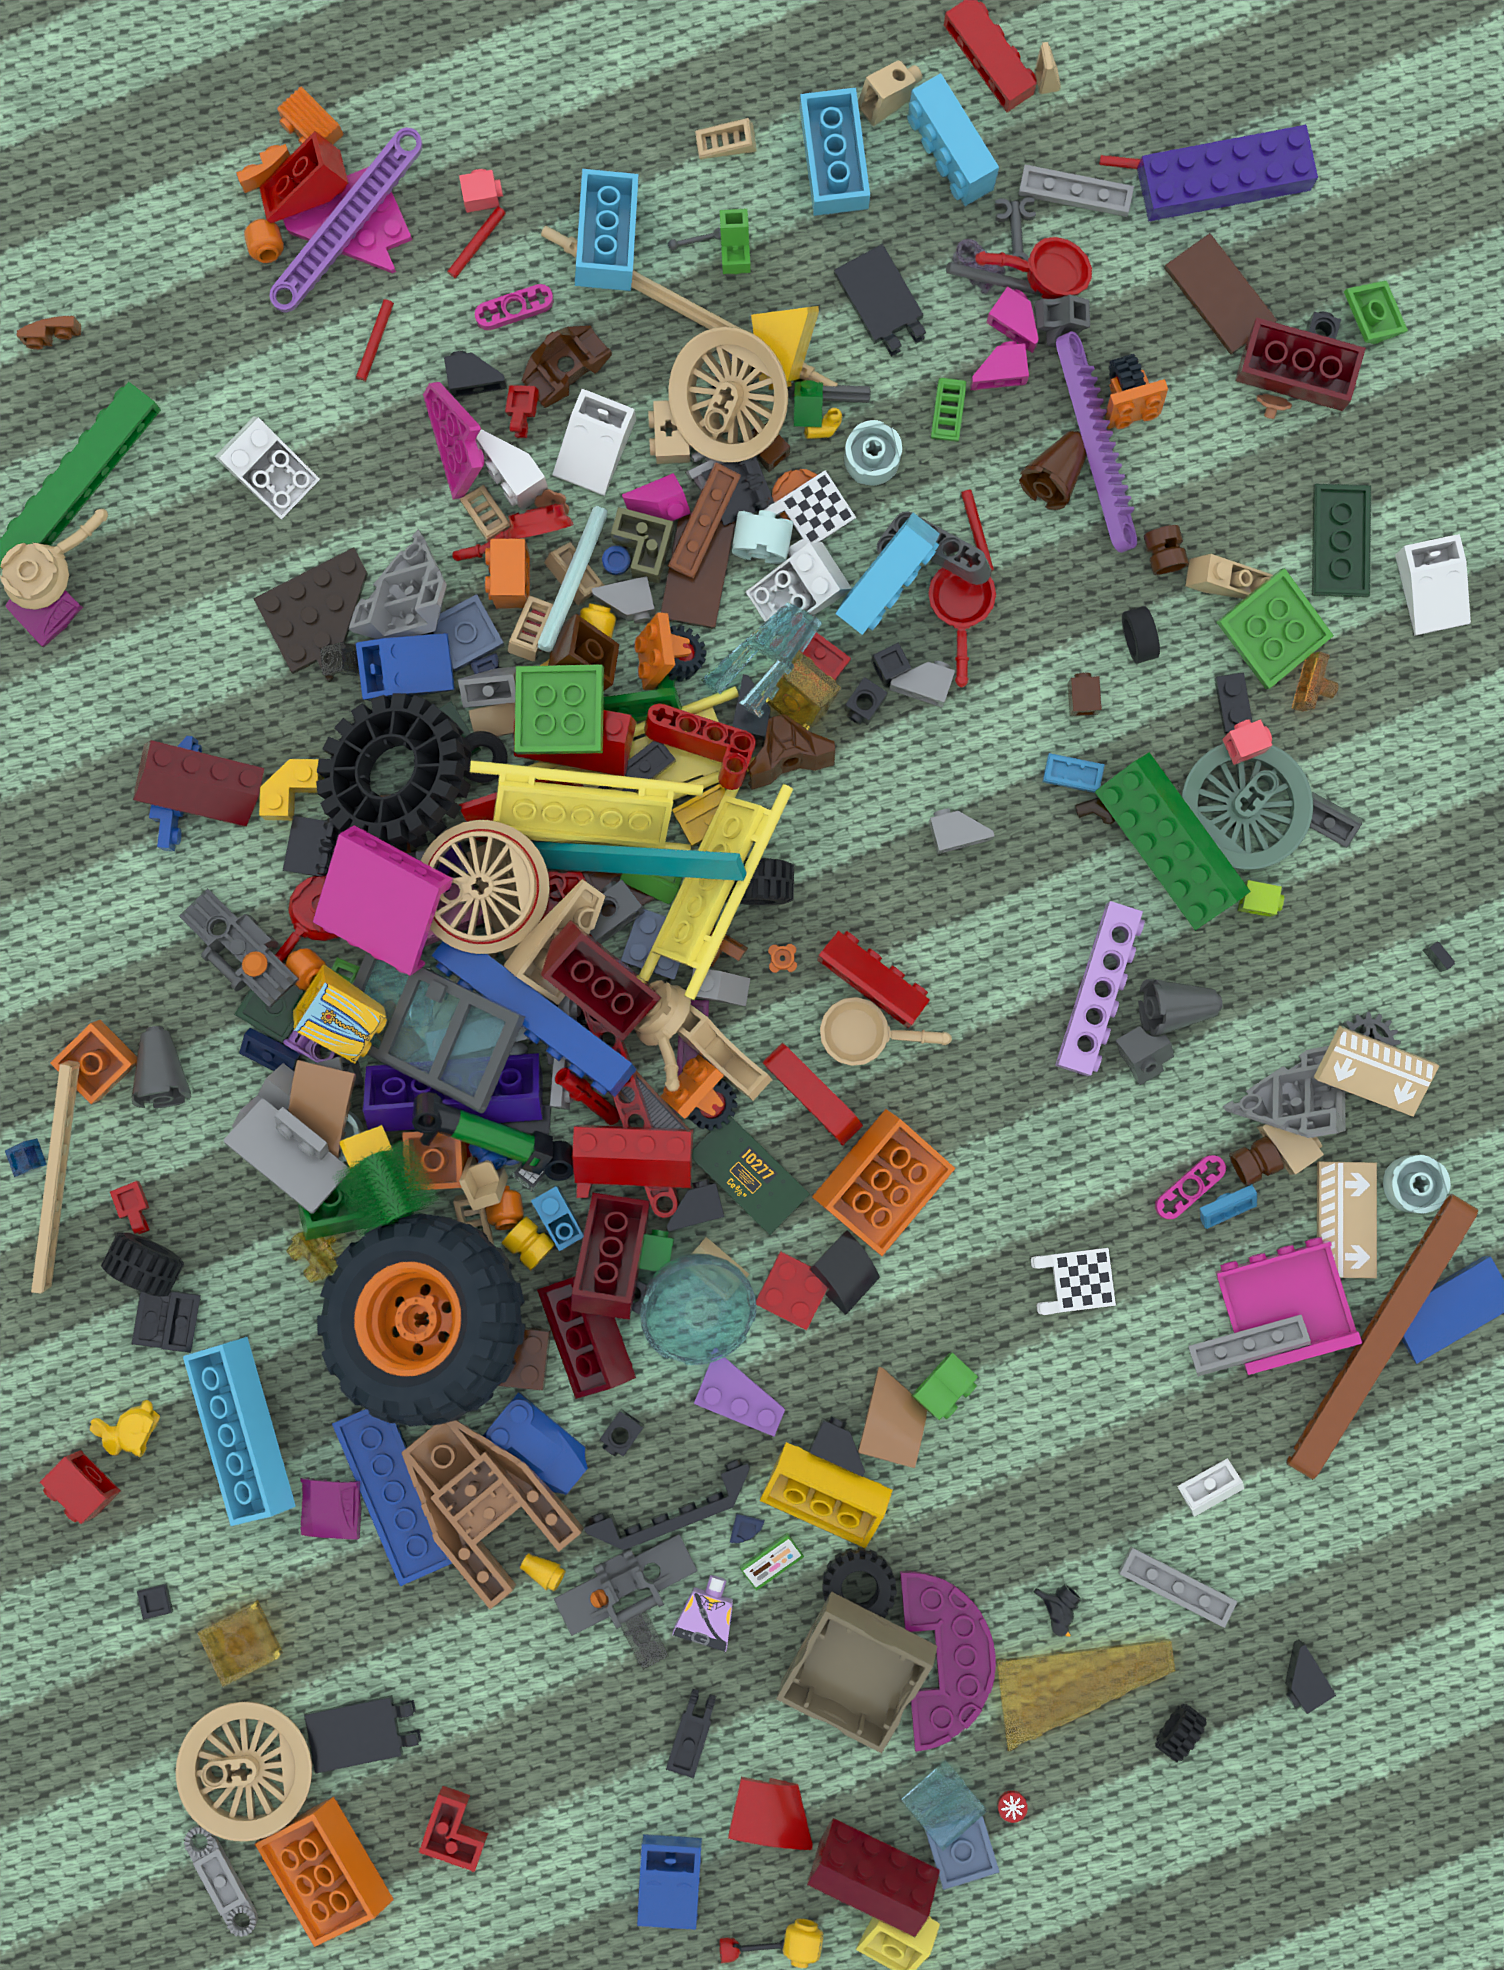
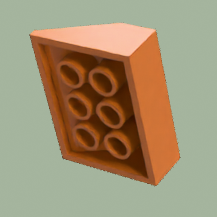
M885 1109L812 1198L878 1254L883 1256L956 1168L900 1118Z
M334 1796L296 1817L276 1833L255 1843L314 1947L374 1919L394 1900Z

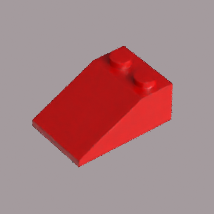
M316 131L259 186L268 222L274 223L326 204L345 190L348 179L341 152Z

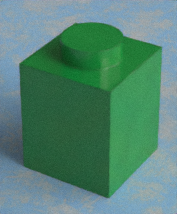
M812 380L795 382L794 427H822L823 383Z
M652 1229L651 1234H645L639 1269L663 1273L669 1272L674 1238L668 1237V1231Z

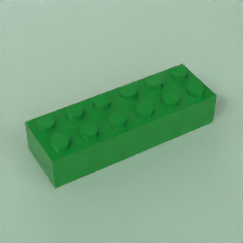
M1150 752L1135 760L1094 791L1195 931L1251 892Z

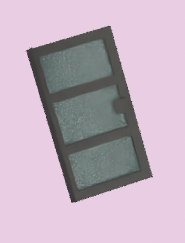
M366 952L353 985L384 1006L385 1018H387L383 1030L379 1034L375 1032L370 1042L372 1044L366 1055L479 1113H484L525 1016L425 967H422L410 976L397 971L395 967L382 960L375 959L370 953Z

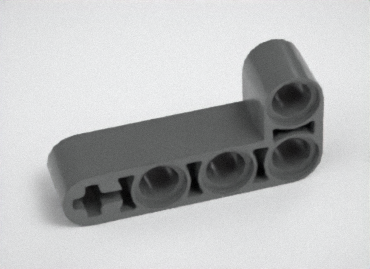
M902 512L895 517L877 543L879 554L910 517L912 512ZM921 518L940 533L936 541L939 546L930 561L975 585L983 584L990 578L991 568L984 552ZM958 552L956 555L949 557L951 553Z

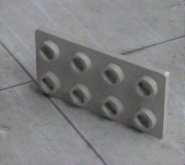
M261 1099L224 1138V1143L311 1214L337 1188L338 1185L336 1184L340 1183L338 1181H340L339 1177H341L339 1173H345L344 1171L349 1170L347 1169L349 1167H346L343 1162L329 1152L327 1142L282 1107L278 1111L265 1099Z

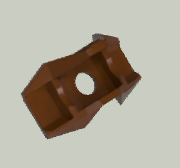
M591 326L565 327L546 336L543 343L530 356L521 381L526 386L537 387L539 390L538 401L544 408H547L569 396V386L585 373L592 371L596 374L612 356V351L605 346ZM563 357H569L574 361V367L568 372H563L558 368V362Z
M786 714L773 716L768 720L765 744L748 766L750 773L748 784L751 790L770 785L781 774L797 769L816 771L833 766L835 764V743L833 740L808 731Z

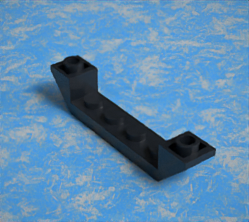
M738 1458L724 1464L725 1469L721 1471V1477L727 1490L725 1495H723L722 1491L715 1492L705 1497L707 1501L697 1506L695 1502L687 1503L678 1508L679 1513L668 1516L667 1512L651 1518L652 1523L641 1527V1524L637 1523L625 1528V1534L623 1535L620 1534L613 1513L606 1516L605 1512H600L588 1518L590 1523L585 1524V1533L621 1550H626L731 1509L735 1505L750 1470L748 1460L741 1462V1459Z

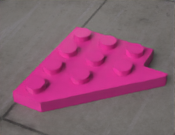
M368 167L347 175L348 184L345 190L340 195H336L330 202L282 219L288 233L309 241ZM392 191L385 197L384 202L378 206L376 212L372 213L370 219L364 223L363 228L357 232L355 238L351 239L349 245L342 251L343 255L390 273H394L396 270L387 250L412 240Z
M440 382L429 383L423 393L452 499H459L466 495L484 466L483 452L481 449H478L475 440L481 428Z

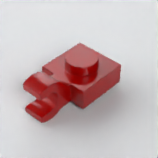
M509 385L505 412L508 416H512L510 432H515L516 438L527 437V417H535L539 390L536 386Z
M135 1181L110 1191L119 1219L128 1217L134 1234L138 1233L140 1235L149 1231L146 1218L142 1214V1211L148 1209L149 1205L140 1181Z

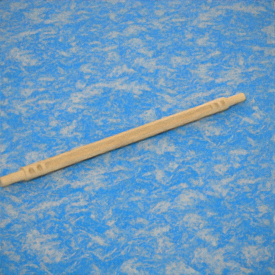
M548 226L543 228L541 232L542 237L563 247L564 252L572 254L576 258L578 241L572 236L568 238ZM633 270L631 287L708 329L718 327L739 328ZM804 362L800 379L823 383V386L838 385V383L817 373L814 367Z

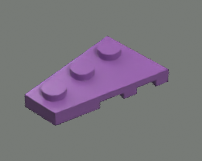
M715 1349L694 1404L775 1436L785 1408Z

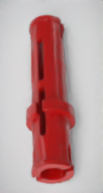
M562 1068L556 1073L555 1082L567 1090L573 1100L582 1102L609 1125H614L620 1120L617 1108L595 1092L588 1081L583 1078L579 1079L567 1068Z

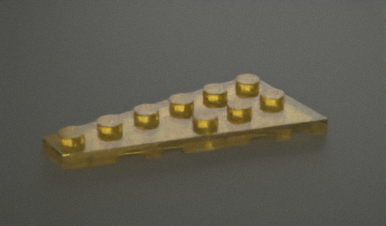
M1163 1639L996 1660L1007 1750L1009 1752L1017 1748L1018 1745L1030 1739L1034 1740L1042 1736V1733L1057 1726L1067 1724L1101 1707L1102 1704L1114 1698L1118 1699L1141 1685L1145 1686L1174 1672L1175 1665L1171 1640Z

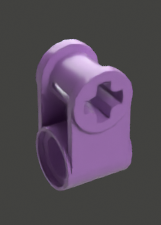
M294 1030L289 1039L285 1038L283 1041L289 1048L317 1063L340 1057V1055L331 1051L330 1056L323 1059L320 1055L322 1045Z

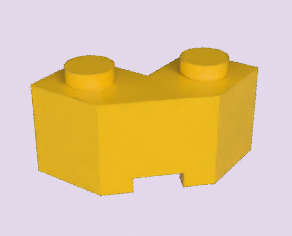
M289 759L260 787L259 816L265 820L292 821L295 808V793H317L316 781L324 779L323 776L317 773L319 760Z

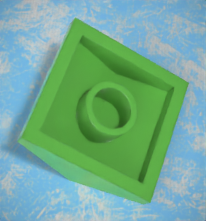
M1387 280L1347 288L1343 291L1366 343L1377 344L1408 331Z

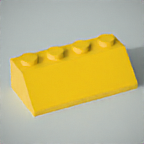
M786 1442L759 1501L866 1549L885 1516L893 1490Z

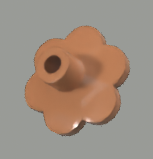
M1263 394L1258 395L1256 398L1263 406L1267 407L1264 416L1270 419H1275L1277 410H1286L1292 407V404L1283 397Z
M546 489L542 495H538L535 498L534 503L537 507L563 503L565 514L569 513L566 497L562 493Z

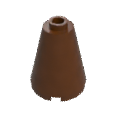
M1067 432L1024 467L1020 473L1022 476L1019 479V483L1023 491L1035 502L1037 497L1047 502L1045 508L1060 510L1065 508L1070 501L1087 457L1081 432Z

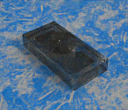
M647 1611L621 1624V1629L643 1670L669 1656Z

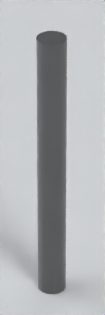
M949 262L946 267L947 274L1006 288L1008 286L1014 290L1017 289L1039 296L1043 295L1038 289L1035 292L1027 280Z

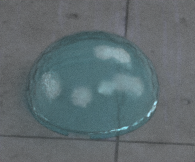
M688 1254L667 1262L649 1280L642 1294L640 1305L641 1328L649 1344L664 1358L685 1362V1365L707 1364L728 1356L746 1340V1335L756 1318L755 1294L747 1277L737 1266L728 1260L710 1254Z

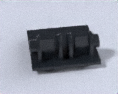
M756 456L740 462L721 464L741 475L721 518L723 525L736 521L739 511L755 513L775 503ZM711 469L702 472L705 482Z
M293 816L283 871L318 877L327 876L338 836L342 833L330 822L332 818L324 821Z

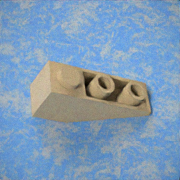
M1208 554L1189 560L1186 587L1204 593L1245 599L1273 575L1213 554Z

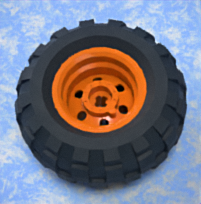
M421 1213L400 1217L398 1219L399 1222L379 1226L365 1233V1236L359 1241L351 1242L337 1258L336 1264L338 1267L334 1274L326 1277L320 1297L324 1298L322 1315H317V1335L323 1337L325 1347L322 1357L330 1375H335L340 1380L341 1392L355 1406L360 1405L369 1410L372 1417L388 1423L408 1426L440 1425L459 1420L462 1415L478 1410L492 1399L493 1391L499 1384L507 1381L516 1365L513 1358L518 1345L523 1344L526 1325L521 1322V1306L525 1304L521 1284L515 1281L511 1273L512 1263L502 1249L494 1246L488 1240L485 1233L470 1224L454 1220L450 1217ZM426 1284H428L431 1288L429 1294L427 1293L426 1288L424 1286ZM403 1297L404 1302L397 1307V1299ZM451 1304L452 1311L450 1313L444 1312ZM395 1326L400 1334L399 1337H395L393 1334ZM443 1331H445V1332H447V1333L449 1334V1338H448L447 1341H446V1338H445V1336H444ZM422 1345L423 1353L421 1355L416 1354V1351Z

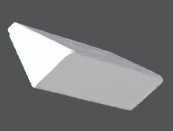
M1228 1458L1177 1486L1194 1517L1244 1489L1241 1478Z

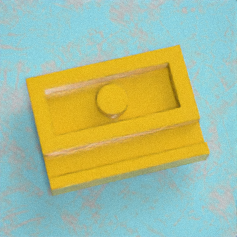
M720 784L703 792L702 796H696L672 809L692 847L702 842L726 790Z

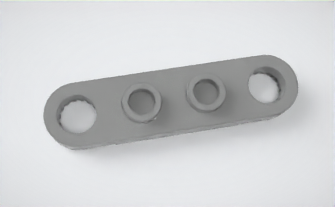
M196 1825L189 1830L184 1838L185 1850H187L198 1875L231 1934L233 1933L235 1936L240 1937L247 1936L257 1925V1911L218 1838L200 1825ZM196 1833L204 1834L208 1840L207 1846L205 1848H197L192 1841L193 1835ZM239 1912L247 1913L250 1924L247 1927L238 1926L235 1922L236 1914Z

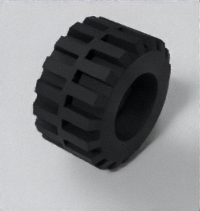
M748 858L745 859V861H744V863H743L744 866H745V864H746ZM761 858L740 904L781 905L793 901L794 865L785 860ZM735 880V882H734V884H733V886H732V889H731V891H730V893H729V895H728V897H727V899H726L727 902H728V900H729V898H730V896H731V894H732V892H733V889H734V887H735V885H736V883H737V880Z
M131 1233L116 1234L101 1264L103 1270L117 1281L143 1293L158 1297L169 1296L184 1266L181 1258L169 1249Z
M858 1547V1550L846 1549V1552L843 1554L839 1552L835 1555V1559L828 1563L827 1570L823 1574L822 1589L825 1602L831 1592L845 1598L842 1592V1583L849 1574L857 1571L867 1572L876 1581V1592L868 1601L855 1604L885 1618L888 1615L889 1608H893L895 1603L894 1597L897 1594L896 1581L890 1565L887 1564L882 1556H878L871 1549L866 1551L863 1547Z

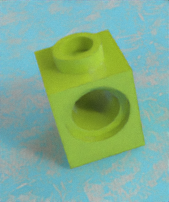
M1251 880L1244 882L1251 892L1239 901L1238 911L1266 917H1273L1277 915L1278 911L1281 912L1284 904V895H1281L1282 886Z

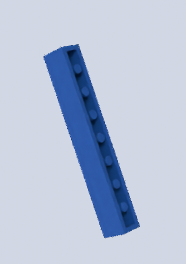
M442 942L431 955L438 962L435 967L447 977L453 974L460 979L457 984L472 991L474 990L478 994L525 1016L522 1027L526 1031L523 1034L535 1044L541 1041L547 1045L546 1052L557 1061H560L562 1058L571 1064L568 1068L581 1079L586 1075L593 1080L591 1086L605 1096L608 1092L616 1097L637 1070L630 1061L528 984L513 975L488 954L468 953Z

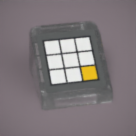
M520 1162L510 1175L531 1192H535L547 1177L545 1169L540 1175L521 1169L522 1163Z

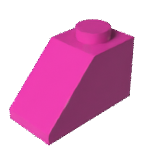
M1007 286L989 312L986 323L1018 344L1025 343L1026 349L1033 353L1039 339L1031 301L1020 290H1012Z
M1008 341L997 346L972 376L970 383L971 391L1026 385L1029 372L1025 343L1017 344L1015 341Z
M674 473L622 494L628 510L670 521L691 514L684 491Z

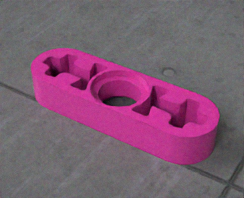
M537 284L483 302L475 310L476 322L483 330H493L547 312L551 309L554 302L552 291L544 284ZM537 293L548 296L545 298L544 304H540L539 301H533L537 299ZM526 296H528V300H529L530 306H531V309H528V310H527L526 301H525V299L523 298V297H526ZM517 301L521 303L522 310L518 314H510L506 310L510 302ZM501 305L504 318H501L500 313H497L499 312L497 307ZM489 310L490 314H494L492 315V321L487 322L485 318H482L484 317V311Z
M1214 1155L1203 1157L1157 1198L1155 1202L1157 1214L1164 1219L1177 1218L1224 1176L1226 1171L1224 1161ZM1207 1162H1217V1175L1213 1173L1208 1174L1203 1178L1208 1181L1204 1185L1202 1179L1195 1175L1194 1172L1198 1170L1199 1174H1203L1208 1169ZM1187 1179L1195 1180L1198 1185L1197 1192L1192 1196L1186 1195L1182 1189V1185ZM1176 1189L1179 1196L1187 1200V1202L1183 1205L1182 1201L1179 1200L1173 1206L1175 1209L1174 1213L1170 1211L1164 1213L1162 1210L1165 1207L1163 1201L1165 1199L1172 1201L1176 1198L1177 1195L1173 1194V1191Z

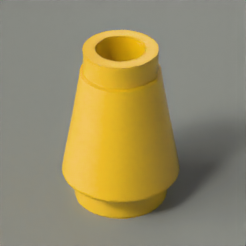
M530 1553L526 1555L520 1566L521 1570L525 1571L527 1575L546 1591L548 1589L555 1591L566 1572L560 1568L561 1564L535 1555L533 1556Z

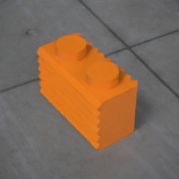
M299 87L294 94L290 95V98H287L277 108L281 117L279 120L280 124L289 134L295 132L300 137L298 140L300 145L314 131L331 144H335L343 136L340 125L303 87Z

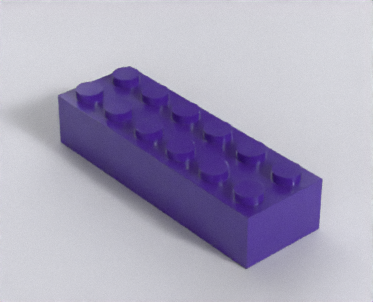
M1307 125L1143 155L1137 168L1148 222L1311 191L1318 179Z
M539 1053L509 1055L484 1113H479L388 1065L366 1066L363 1113L368 1130L381 1125L384 1131L414 1129L412 1125L413 1102L416 1096L426 1092L437 1094L441 1097L443 1103L497 1123L543 1120V1076ZM491 1057L448 1060L441 1080L474 1096ZM433 1062L409 1064L429 1073Z

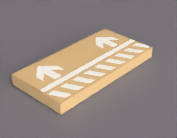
M1339 1026L1314 1078L1325 1084L1414 1117L1439 1065Z
M1317 1162V1237H1322L1323 1241H1331L1332 1246L1330 1247L1340 1278H1377V1163Z

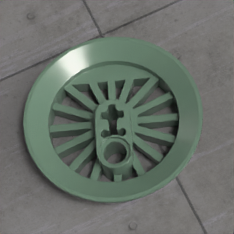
M1223 743L1208 751L1196 762L1186 778L1182 797L1234 869L1254 870L1269 867L1288 857L1300 845L1308 832L1313 813V798L1310 784L1298 763L1285 751L1272 745L1264 754L1246 760L1255 762L1247 785L1245 783L1244 761L1236 764L1237 786L1226 763L1232 762ZM1261 765L1271 770H1263L1259 772ZM1219 767L1230 790L1210 772ZM1278 778H1279V779L1282 781V783H1283V784L1280 785V786H1279V780H1278ZM1258 779L1267 781L1269 785L1267 792L1258 788ZM1204 780H1207L1224 796L1200 789ZM1286 789L1289 801L1267 802L1271 796ZM1198 796L1224 805L1198 807ZM1244 801L1249 803L1246 811L1241 810ZM1290 807V818L1263 809ZM1227 811L1210 821L1201 814ZM1231 817L1221 830L1214 825ZM1262 817L1287 825L1283 835ZM1235 822L1231 837L1229 838L1225 833ZM1241 825H1242L1243 849H1242L1239 845L1236 844V841H1237V838H1238V835H1239V832H1240V829H1241ZM1258 825L1277 840L1270 848ZM1250 829L1262 850L1260 852L1251 853Z

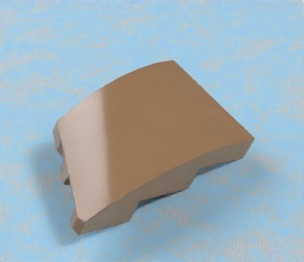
M297 1060L290 1094L289 1112L327 1142L329 1152L339 1158L341 1153L339 1142L345 1138L346 1132L344 1130L351 1106L349 1102L356 1074Z
M878 1367L858 1453L915 1468L927 1410L882 1367Z

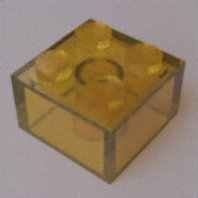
M798 650L777 671L763 698L779 714H786L809 731L826 714L841 687L831 676L826 675L818 668L812 659L803 655Z
M258 1600L210 1623L197 1633L222 1686L267 1665L283 1653Z

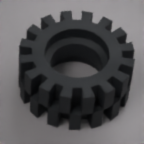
M1181 1704V1706L1176 1708L1175 1713L1170 1715L1169 1720L1165 1722V1726L1160 1729V1735L1156 1738V1748L1176 1763L1178 1761L1181 1762L1184 1756L1187 1757L1189 1751L1195 1748V1743L1199 1742L1200 1735L1204 1733L1207 1719L1188 1704Z

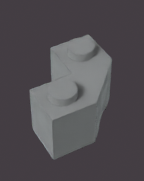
M283 1063L265 1079L258 1095L240 1110L232 1127L235 1128L261 1099H265L278 1111L283 1107L289 1112L294 1071Z

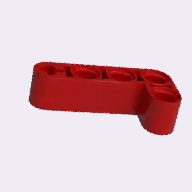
M654 704L648 710L644 732L649 739L721 762L722 765L718 775L720 785L728 790H736L742 786L755 747V738L751 733L664 704Z
M783 1042L762 1062L842 1146L863 1127L857 1116Z

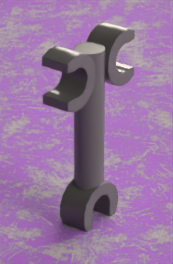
M1026 197L1021 202H1009L1004 198L995 201V207L1005 208L1006 213L997 214L996 221L1005 222L1010 218L1012 255L1028 261V255L1023 252L1021 218L1026 221L1035 219L1036 212H1027L1024 209L1027 205H1034L1035 198ZM1008 266L1010 271L1014 270V268Z

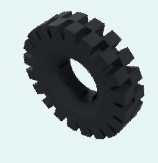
M393 693L392 701L385 695H381L371 699L372 709H369L362 703L351 710L356 720L353 724L342 718L334 729L342 736L339 740L331 737L327 738L322 749L330 754L331 757L330 759H319L317 773L325 779L316 781L317 794L325 799L320 803L324 813L332 818L330 822L340 831L344 832L355 825L401 851H407V842L415 848L428 843L426 832L429 831L437 837L447 828L442 820L445 814L455 819L462 809L454 801L456 797L467 798L471 785L463 777L473 775V772H470L471 760L466 757V755L472 752L468 740L462 736L464 732L437 706L416 695L411 698L406 693ZM397 746H405L410 751L413 750L415 758L413 760L415 763L414 770L409 781L401 790L384 797L371 790V770L376 760L384 752Z

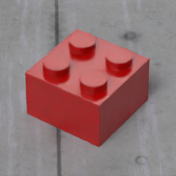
M780 1251L755 1300V1304L807 1330L828 1288L810 1270L812 1266Z
M81 1450L65 1456L39 1482L44 1487L43 1492L52 1501H58L65 1508V1515L71 1521H78L80 1524L96 1517L121 1492Z

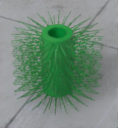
M404 1145V1148H406L404 1150H410L409 1146ZM401 1146L389 1148V1151L379 1150V1152L366 1158L362 1157L364 1159L356 1161L359 1162L354 1164L356 1166L346 1170L348 1173L345 1174V1177L350 1179L346 1182L352 1184L350 1188L354 1190L350 1192L356 1194L354 1196L357 1198L353 1200H356L357 1204H359L357 1208L360 1210L357 1212L361 1211L364 1213V1216L363 1214L360 1216L365 1220L364 1222L368 1223L363 1228L373 1230L379 1226L397 1223L400 1217L416 1214L414 1213L415 1211L422 1210L420 1208L428 1206L427 1204L431 1203L427 1200L428 1196L425 1195L427 1191L422 1189L425 1186H419L418 1184L422 1183L420 1182L421 1180L418 1179L419 1181L415 1179L418 1177L414 1175L416 1171L409 1168L413 1165H410L409 1161L405 1160L407 1158L404 1156L407 1154L403 1155L401 1153L404 1151L400 1149L402 1148Z

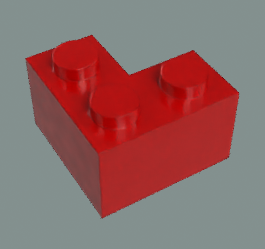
M442 1786L419 1853L475 1872L488 1833L461 1824L470 1798L469 1794Z

